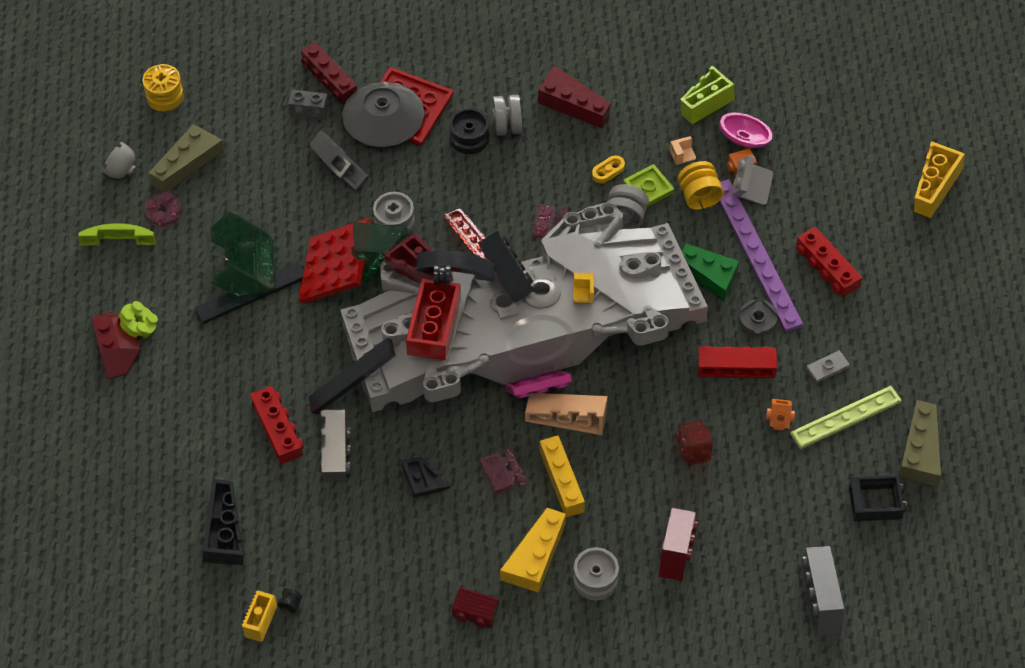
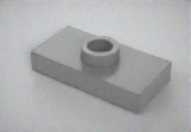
M839 350L807 365L806 369L815 382L818 383L849 368L850 364Z

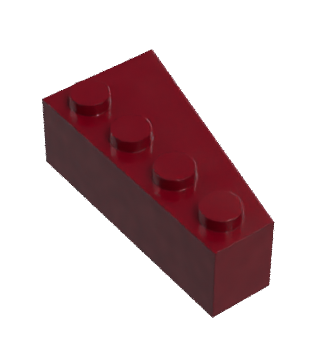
M553 66L538 89V104L601 129L610 116L611 103L556 66Z

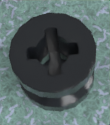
M435 265L434 285L444 283L450 286L451 266L440 268L439 265Z
M285 588L282 591V599L278 600L277 606L282 610L295 613L297 611V603L301 601L302 595L293 589Z

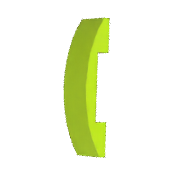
M114 223L98 225L83 230L78 235L81 245H100V239H135L137 245H156L154 232L131 224Z

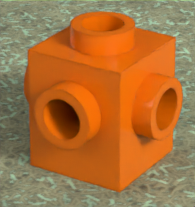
M772 399L771 409L767 408L766 420H770L769 424L773 429L785 430V428H790V422L794 423L795 411H791L792 401Z

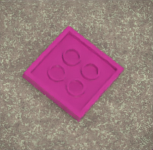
M558 370L504 385L506 392L515 397L523 398L529 396V392L532 391L543 393L549 391L548 387H556V389L566 387L568 382H572L569 373Z

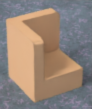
M691 136L671 141L670 153L676 165L696 160L692 149Z

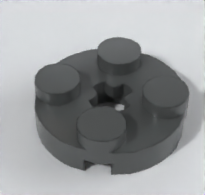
M757 300L748 301L742 306L739 321L741 327L754 336L766 335L772 332L777 324L776 308L764 300L763 302H756ZM755 315L758 317L762 316V320H756Z

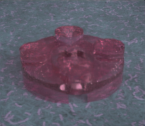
M169 191L154 195L145 202V215L152 224L161 226L171 225L179 219L182 212L180 200ZM161 207H167L166 212L159 210Z

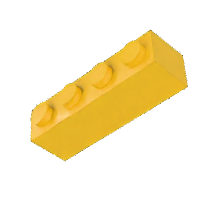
M559 435L541 440L540 454L563 513L566 514V518L584 513L585 501Z

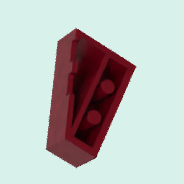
M415 233L384 255L388 269L421 283L422 278L434 280L433 273L416 271L417 253L433 250Z

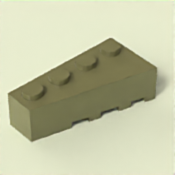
M193 124L150 170L148 174L151 185L165 193L184 181L190 174L197 172L203 165L210 163L216 156L225 152L223 140Z

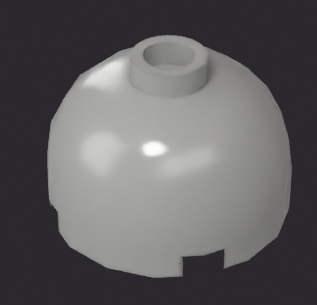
M124 142L120 143V148L116 146L105 161L106 169L103 167L101 169V172L114 179L124 178L127 174L130 176L136 169V166H134L136 161L135 153Z

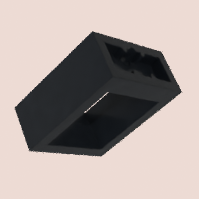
M899 475L850 478L849 493L854 521L902 519L903 513L907 511L906 500L902 499L904 485L903 482H900ZM892 489L895 508L863 509L861 490Z

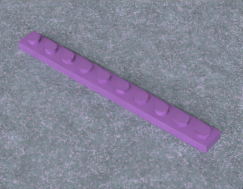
M730 180L721 181L724 196L719 203L769 302L776 308L777 317L784 331L788 332L803 327V322L740 199L732 195L733 186Z

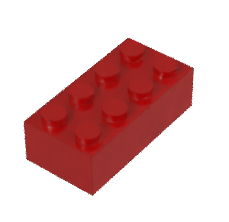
M422 278L406 338L407 355L440 360L447 359L461 301V284L450 282V286L444 283L434 285V280Z

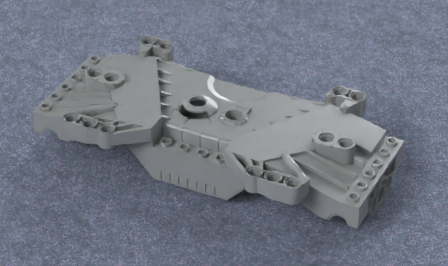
M607 202L587 207L577 213H566L564 218L541 240L542 257L522 262L526 269L523 271L524 274L528 272L534 281L531 283L534 291L515 303L495 271L493 282L476 280L473 274L452 272L454 280L452 283L461 284V301L446 360L407 355L406 338L421 283L388 269L386 260L381 263L380 268L382 289L387 292L362 304L341 309L340 312L354 362L384 339H392L396 356L360 382L364 392L367 394L372 412L383 410V407L389 402H398L401 405L409 403L423 394L429 402H437L455 397L461 392L460 378L471 373L506 385L579 365L608 336L627 333L636 345H646L661 341L668 336V331L680 329L682 324L687 321H695L696 324L706 322L708 306L669 224L666 223L651 228L622 229L623 214L617 209L615 204ZM574 273H594L593 303L573 302Z

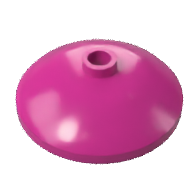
M728 113L722 116L719 126L722 133L738 146L761 148L771 142V130L765 123L755 117L742 113Z

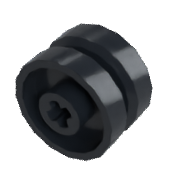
M463 108L452 115L449 122L452 147L463 154H476L484 150L489 143V120L487 115L476 108Z

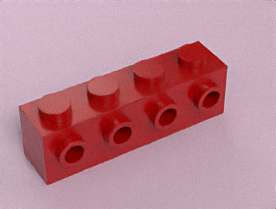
M816 227L797 237V252L808 259L809 265L819 271L820 277L831 284V288L836 294L839 293L842 297H845L861 287L863 277Z
M698 347V377L775 378L777 372L776 348Z
M270 386L250 394L252 405L280 464L303 456V442L300 437L297 438L295 435L297 431L294 423H289L287 419L289 418V413L286 407L282 408L280 404L282 399L279 392H275L273 387Z

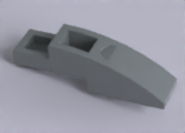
M322 130L319 131L310 143L313 150L327 166L355 190L358 191L370 177Z

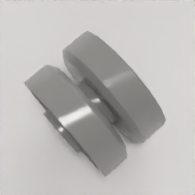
M518 94L508 96V107L505 105L503 96H493L492 115L496 136H506L507 124H509L510 132L513 135L522 134V116Z
M619 184L612 187L607 202L615 204L617 209L623 214L624 229H637L643 223L649 198L646 193L635 186Z
M388 192L379 196L373 206L374 223L379 234L386 238L396 239L402 238L412 231L415 217L413 202L409 196L400 192Z
M598 547L586 549L578 555L574 563L573 582L575 589L581 596L589 600L598 601L606 599L614 593L617 588L619 573L616 557L608 550Z

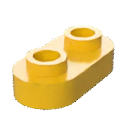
M611 156L595 166L592 170L593 180L596 183L603 184L622 173L625 167L624 159L620 156Z

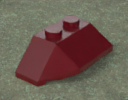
M112 312L92 317L107 379L127 375L140 353L138 339L130 336L121 328L120 318L118 319L119 314Z

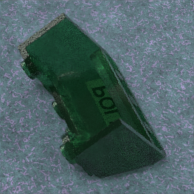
M229 211L210 227L211 240L214 244L225 249L226 268L223 271L215 270L212 272L211 283L235 296L268 292L275 286L273 239L264 230Z
M364 222L353 223L354 248L352 256L357 260H365L361 282H369L381 270V263L386 261L384 255L407 239L408 229L406 227Z

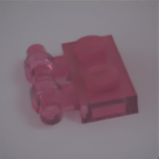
M538 204L531 237L543 239L555 227L553 226L554 220L560 222L569 209L562 207L561 212L556 213L555 206Z
M510 448L504 450L505 456L502 458L496 452L480 459V464L496 494L515 487L514 479H518L520 485L527 482L526 473L523 468H520L517 462L518 458L516 454L512 453ZM506 465H510L512 471L508 472Z

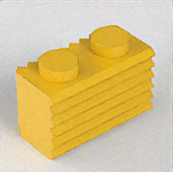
M256 591V595L252 599L253 602L249 606L250 609L246 613L247 616L243 620L242 628L246 638L263 642L276 611L277 602L274 595Z

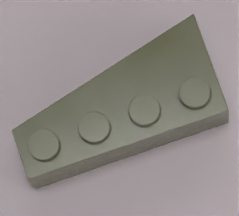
M917 400L899 477L938 486L941 478L936 404Z

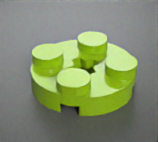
M138 301L125 305L118 315V319L120 318L121 328L127 334L136 338L137 336L149 337L155 330L156 322L158 321L157 316Z

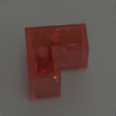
M702 419L679 423L678 432H675L677 443L682 445L680 449L682 460H686L688 466L710 462L713 440L709 427L703 426Z

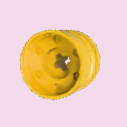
M160 64L149 68L144 73L142 80L147 103L151 108L157 111H170L182 103L184 94L180 75L175 67Z
M707 161L695 162L680 171L678 183L689 208L694 210L702 209L699 201H701L703 208L714 206L724 196V190L711 163Z

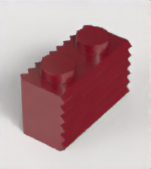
M460 587L452 605V616L461 622L466 620L474 622L476 626L481 628L491 627L499 608V599Z

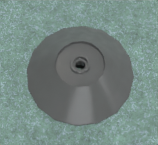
M391 82L371 83L356 90L345 102L342 112L344 127L352 138L365 145L380 148L396 146L411 139L421 128L425 115L422 101L414 91L401 84Z

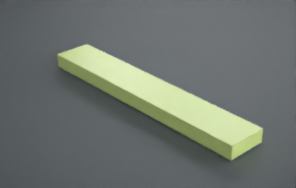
M889 386L792 431L790 435L801 450L901 403V399L892 386Z

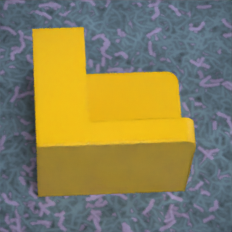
M574 273L573 302L593 303L594 273Z

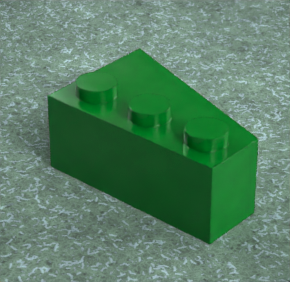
M686 243L682 253L695 281L703 285L709 292L720 297L722 301H725L737 275L739 261Z

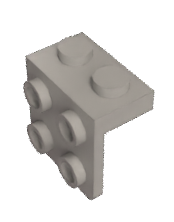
M748 155L738 162L732 195L765 205L768 201L773 172L754 165L755 157Z

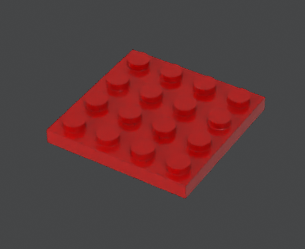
M390 67L381 82L401 84L414 91L422 101L425 115L421 128L407 141L423 146L454 96V90Z
M366 218L310 238L298 300L300 303L306 304L361 285L371 221Z

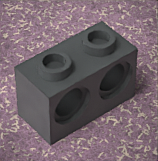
M292 90L288 102L290 116L325 120L328 110L327 94Z

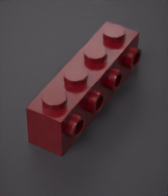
M316 42L301 50L303 66L308 68L316 79L318 78L324 88L328 89L333 97L344 106L347 99L358 90L357 84Z

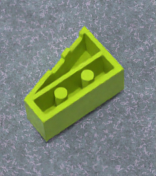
M711 66L709 72L700 78V82L696 86H692L680 99L681 115L691 124H694L735 100L734 84L715 67Z

